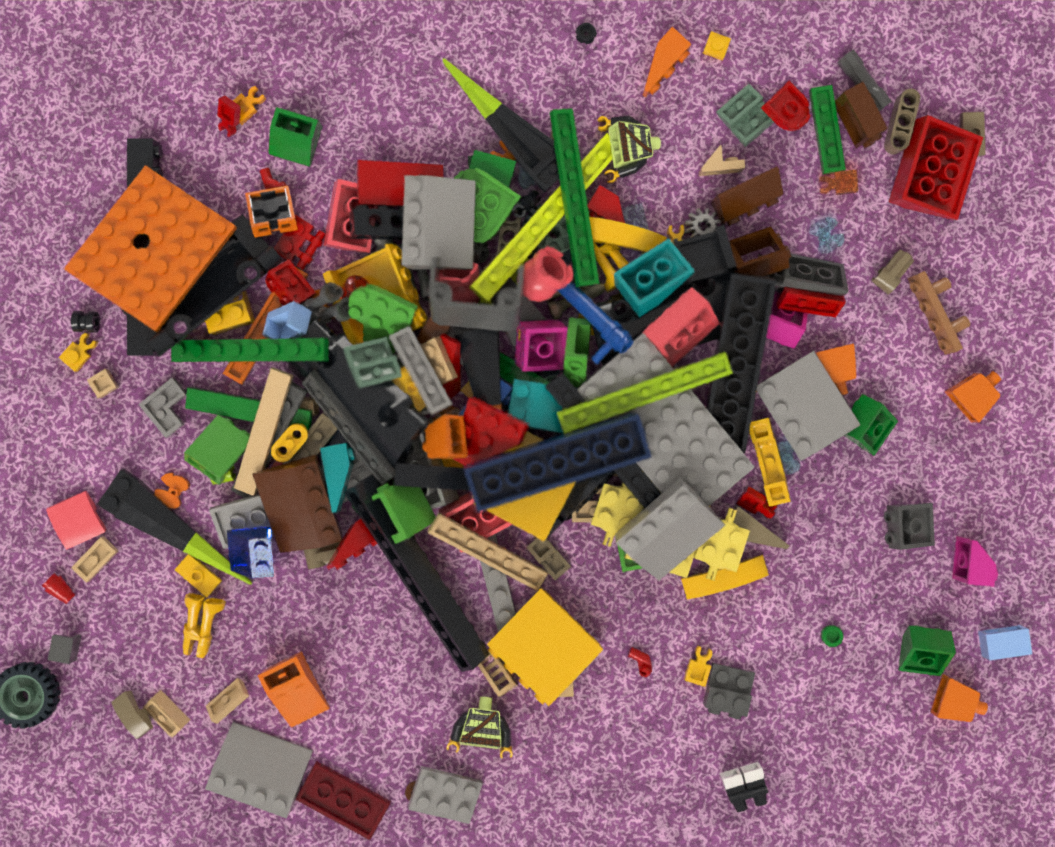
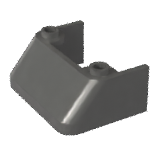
M436 256L431 259L429 299L431 318L436 324L498 331H514L517 329L521 320L525 264H520L517 289L507 288L501 291L498 296L497 306L452 302L451 287L447 283L439 282L440 257Z

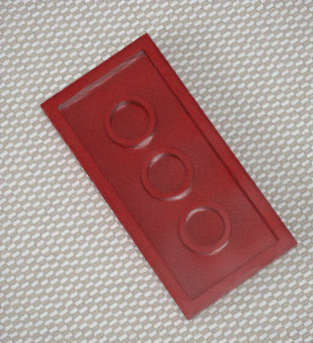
M358 160V205L404 207L405 176L444 177L443 165Z

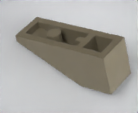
M735 505L732 508L738 510L733 523L750 531L747 542L783 549L789 548L786 542L739 506Z

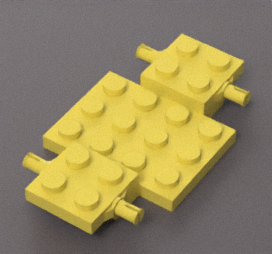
M604 483L591 525L600 527L606 532L602 544H607V546L611 547L615 533L639 514L644 507L624 483H622V486H612ZM728 508L726 518L722 520L725 526L669 573L687 578L693 558L706 562L710 566L706 578L715 581L718 569H728L737 572L750 532L733 523L738 510ZM625 554V558L632 560L627 554Z

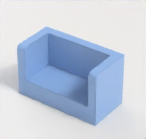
M295 301L270 311L267 314L262 334L268 339H295L306 335L312 311Z
M1017 625L978 631L981 655L988 660L1032 654L1029 629L1024 626Z

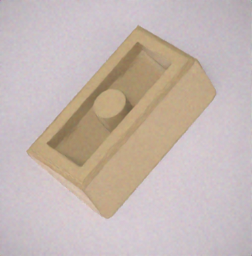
M162 690L155 694L143 707L172 738L190 721Z

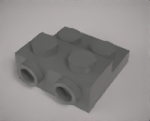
M933 503L887 505V511L884 512V520L888 524L885 541L890 549L903 550L935 546Z
M712 662L703 705L705 708H708V712L720 715L721 711L727 712L729 717L739 720L742 716L748 717L755 672Z

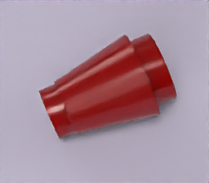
M55 573L42 585L45 588V592L65 604L76 595L62 576H58Z

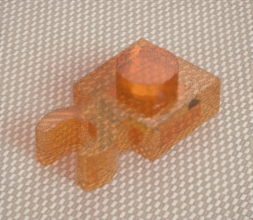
M857 169L834 172V179L828 176L819 178V182H826L828 184L827 188L820 189L821 194H827L835 189L836 195L858 193L859 191Z

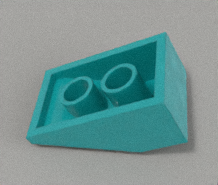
M668 238L614 273V284L636 314L641 317L665 300L695 270Z
M514 379L508 414L528 423V428L563 433L556 413L563 409L544 387L546 384Z

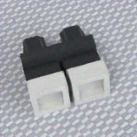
M759 762L740 767L741 772L738 768L720 773L728 799L734 805L737 812L748 809L745 800L753 798L756 806L767 804L766 793H768V789L765 784L763 769Z

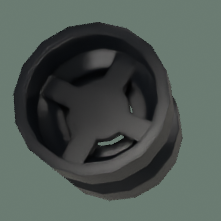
M73 311L71 315V328L73 332L87 330L89 333H97L100 328L99 313L89 311L84 314L83 311Z

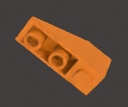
M671 27L657 43L643 91L645 98L650 93L654 95L661 87L660 81L664 77L668 79L676 70L674 66L678 62L682 64L690 55L688 51L691 43L674 27Z

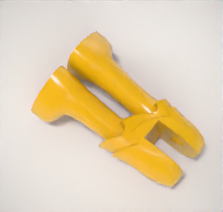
M593 242L596 262L605 274L606 281L604 286L606 292L609 293L616 289L614 284V273L616 270L606 257H612L619 270L629 264V262L620 253L621 248L619 246L602 242L603 245L598 248L596 243Z
M194 593L185 595L188 619L187 623L184 624L183 654L190 655L192 653L195 640L199 641L196 656L204 658L208 654L212 640L211 628L216 613L223 611L225 608V600L218 598H208L205 600V596ZM203 606L202 623L200 626L197 623L200 610Z

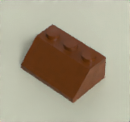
M778 166L718 194L712 200L711 205L717 213L718 219L721 220V226L726 223L728 226H732L741 221L739 217L745 214L750 217L760 212L759 208L764 205L769 208L779 203L778 199L784 193Z

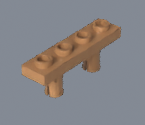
M925 271L908 278L910 289L916 295L919 307L929 321V328L934 332L939 348L945 355L963 349L956 334L970 327V321L966 316H962L950 322L937 296L951 288L949 279L944 277L931 284Z

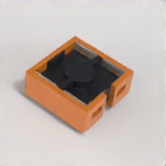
M288 185L245 193L254 238L272 235L271 232L280 230V233L298 230Z

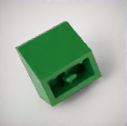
M276 107L270 126L269 155L311 167L323 126L318 119Z

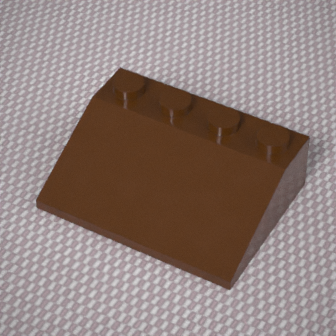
M316 454L252 474L280 553L321 548L342 541V530L336 512L332 513L327 485Z

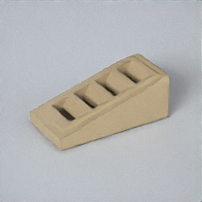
M492 655L495 660L494 662L484 667L483 663L489 659L483 660L478 667L497 696L502 697L518 686V684L503 666L499 657L496 659ZM496 665L499 666V669L489 674L488 671ZM503 672L504 676L495 682L493 678ZM505 680H508L509 683L501 689L498 687Z

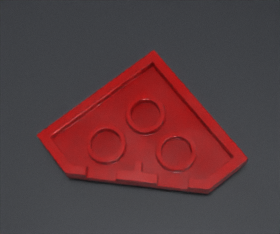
M474 396L469 397L463 415L467 458H454L453 460L467 465L517 447L523 443L529 424Z

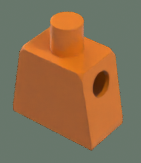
M854 344L816 352V355L842 395L848 394L846 381L856 379L857 377Z
M994 371L990 372L986 377L981 373H974L946 390L945 393L970 422L979 423L1000 398V393L994 387L1002 379Z
M445 414L428 425L425 429L426 440L422 443V448L427 452L428 458H467L463 416Z
M942 674L931 713L942 719L972 722L975 713L980 715L987 713L988 704L979 701L980 693Z

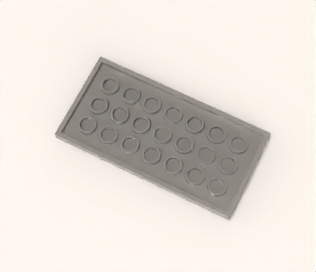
M642 333L633 340V345L625 353L619 352L576 390L585 401H589L673 371L674 369L646 335ZM691 389L602 420L604 422L632 412L640 415L652 458L636 463L661 493L682 477L697 495L710 506L755 468Z

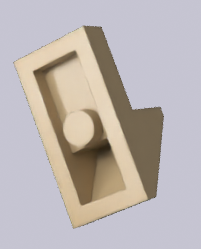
M720 145L700 169L699 176L740 173L745 169V159L738 160V157H730L723 161L722 146Z

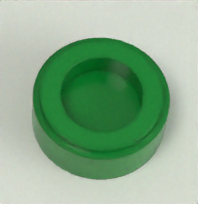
M827 625L821 631V640L829 647H836L843 641V632L835 625Z

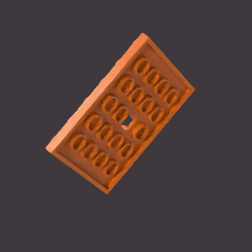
M145 165L64 267V270L158 333L237 228L234 224ZM139 234H146L149 236L150 244L147 248L137 249L133 245L134 238Z

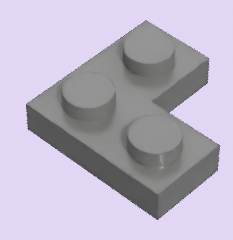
M175 378L169 379L138 404L165 438H169L185 425L172 409L187 394Z

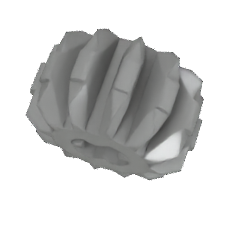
M698 208L696 209V215L694 213L688 215L690 220H686L684 224L690 228L685 230V234L692 233L693 235L690 237L692 238L714 232L715 227H718L715 225L720 224L721 220L713 219L717 215L716 212L708 215L709 208H706L703 213ZM702 222H705V226H708L704 231L700 230L701 227H698Z

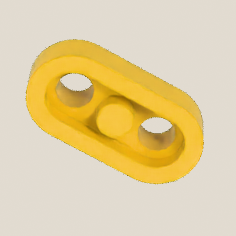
M300 423L290 425L272 446V457L278 462L289 461L308 438L307 428ZM295 430L301 432L300 437L294 435ZM280 447H286L287 452L282 453Z

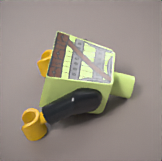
M629 115L612 117L611 120H608L605 116L598 118V122H606L605 126L597 128L600 132L609 130L614 168H618V171L607 170L604 175L614 174L613 180L607 181V183L612 184L616 181L617 177L624 178L637 173L647 164V159L653 156V150L660 149V138L651 137L650 128L647 125H642L641 122Z
M480 697L478 709L469 708L468 712L461 714L453 725L451 739L446 747L447 750H449L451 744H454L457 747V753L461 745L500 749L501 758H503L502 753L504 751L510 752V758L513 756L511 730L506 719L500 716V711L491 710L492 698Z

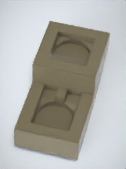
M536 538L526 547L555 581L572 567L547 538L545 541Z
M132 691L123 692L111 702L117 716L134 738H141L153 728L146 709L138 708Z

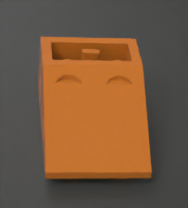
M302 651L264 669L258 675L267 696L291 728L330 709Z

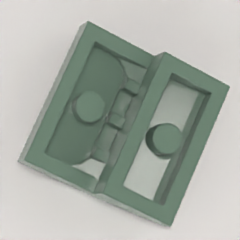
M750 84L745 86L716 111L719 118L745 147L774 123L761 109L765 104L763 96Z
M387 337L344 347L343 349L350 371L359 389L402 377L396 356L392 354Z

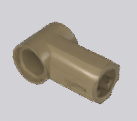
M901 249L898 250L886 266H883L878 271L877 277L872 278L871 282L889 295L901 282L900 278L914 262L912 256Z
M340 542L321 548L304 550L307 568L314 569L327 565Z

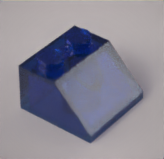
M271 526L227 530L231 571L251 579L274 577L275 565Z

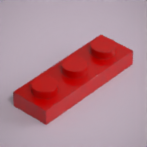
M789 287L784 288L776 302L778 309L835 318L846 303L844 296Z

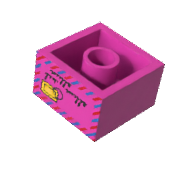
M559 320L520 321L516 334L515 364L523 372L564 370L568 328Z

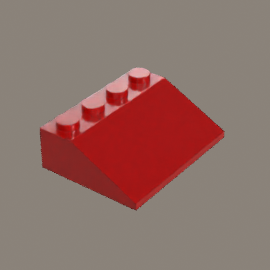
M929 115L915 119L910 143L904 150L888 202L905 209L955 221L958 220L984 137Z

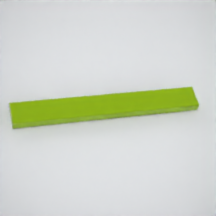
M723 352L556 413L563 433L566 434L733 373L727 354Z

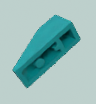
M349 443L320 448L332 513L341 511L345 497L344 492L347 490L354 465L353 460L356 459L355 451L350 447Z

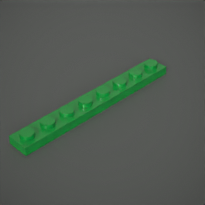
M573 108L553 109L549 114L576 287L599 284Z
M329 339L181 340L171 348V362L328 361Z

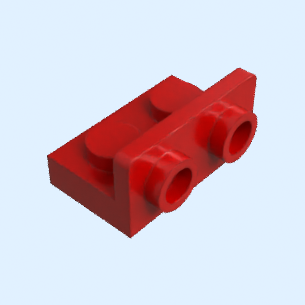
M290 259L268 271L265 279L266 286L277 295L282 306L294 301L301 305L304 301L315 296L316 292Z

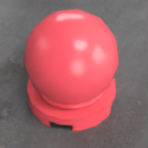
M547 246L544 249H540L533 259L524 263L523 295L528 300L537 302L548 300L555 295L558 289H563L572 281L571 265H566L562 259L564 255L557 249Z
M473 262V270H439V282L447 283L452 289V302L471 304L479 302L480 298L469 288L479 277L478 263Z

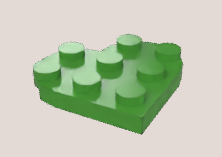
M478 168L460 171L454 179L476 181L474 243L484 244L498 233L511 214L514 205L520 201L521 196L485 171Z
M367 284V286L357 287L351 294L348 313L351 318L363 324L364 342L387 337L392 354H394L396 350L389 336L408 326L411 327L418 306L383 288Z

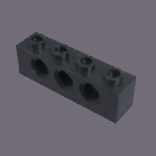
M366 205L355 206L349 213L350 239L403 240L404 207H399L398 210H391L389 206H378L377 209H369V206ZM370 217L377 220L378 227H373L369 223ZM391 218L398 220V228L391 224Z

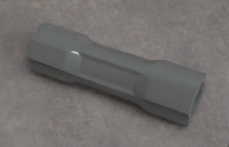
M854 49L837 62L846 76L850 77L855 85L864 81L879 111L892 102L883 88L878 86L864 67L863 61Z

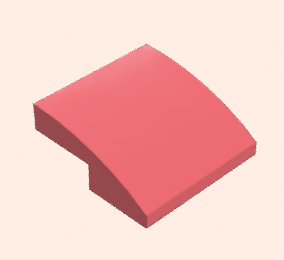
M86 490L46 509L54 530L66 550L106 532L104 523L96 513L97 507Z

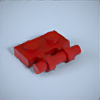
M295 215L298 230L284 232L274 249L281 257L286 260L290 259L291 262H293L296 256L299 257L300 260L296 266L304 270L306 265L312 262V256L317 248H321L325 233L319 230L315 237L312 236L310 233L314 226ZM308 240L311 243L303 253L300 249L305 241Z

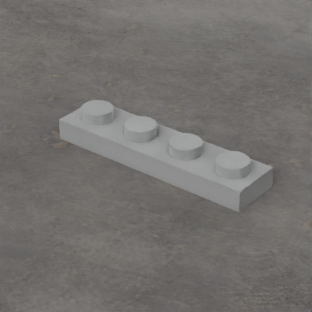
M410 326L390 335L389 339L431 416L451 406L450 399Z

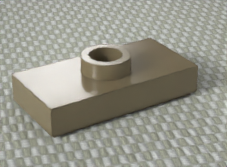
M984 112L961 113V128L984 137L978 156L986 155Z

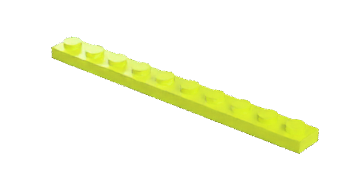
M608 133L598 141L581 161L585 190L613 159ZM561 186L552 193L469 287L485 303L492 298L565 214Z

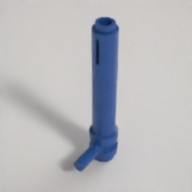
M573 281L568 283L563 289H558V292L601 333V337L606 341L591 358L596 364L612 348L620 353H625L633 345L634 341L631 339V334L626 330H622L623 327L617 321H613L579 287H576Z

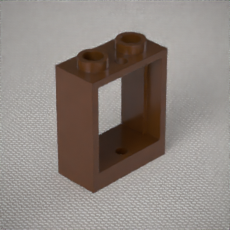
M864 81L844 91L835 100L836 111L856 149L861 146L865 149L883 137L882 133L888 127Z
M771 226L729 241L737 265L734 271L736 273L767 276L789 268L790 249L787 245L784 246L780 234H776ZM771 246L775 251L746 262L741 258L742 255Z

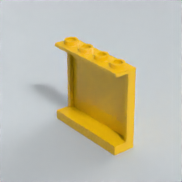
M386 244V248L338 270H329L322 273L326 284L329 282L335 283L343 289L344 293L339 300L345 297L350 298L357 287L372 284L418 306L410 327L412 332L423 328L427 323L426 313L418 301L419 294L412 285L409 269L402 265V250L397 244ZM353 318L347 321H340L345 335L351 344L364 343L362 323Z
M526 431L523 443L504 451V453L543 440ZM575 482L487 509L486 511L526 531L537 539L545 541Z
M542 587L487 644L490 647L488 651L496 659L500 657L505 662L503 666L511 674L515 672L520 677L519 682L526 689L530 687L536 693L534 695L541 704L546 703L548 706L603 651V646Z

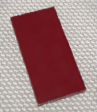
M318 761L315 762L295 799L368 840H371L391 803L385 797Z

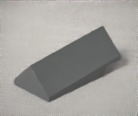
M791 254L789 268L765 276L777 280L775 290L783 291L785 287L839 296L848 293L844 264Z

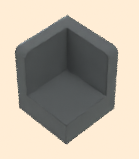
M76 634L72 637L53 635L48 660L65 664L76 661L81 635Z

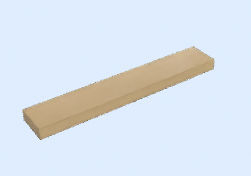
M273 367L270 369L234 486L235 489L252 496L256 495L258 490L252 474L265 468L293 379V375Z
M441 513L437 514L428 529L429 534L536 591L539 590L549 574L543 568Z

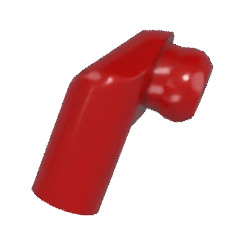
M264 168L259 171L265 189L287 186L284 181L279 182L273 179L270 168Z
M631 647L628 657L638 662L639 674L642 677H649L653 670L650 656Z

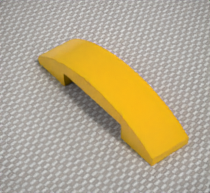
M589 217L593 242L601 244L605 242L645 254L667 240V237L641 227Z
M765 418L753 421L750 424L749 432L752 443L755 446L769 507L791 502L783 463L770 419Z
M763 555L742 560L739 563L737 572L728 569H718L715 581L706 578L708 572L681 578L686 598L693 599L730 590L764 578L769 574Z

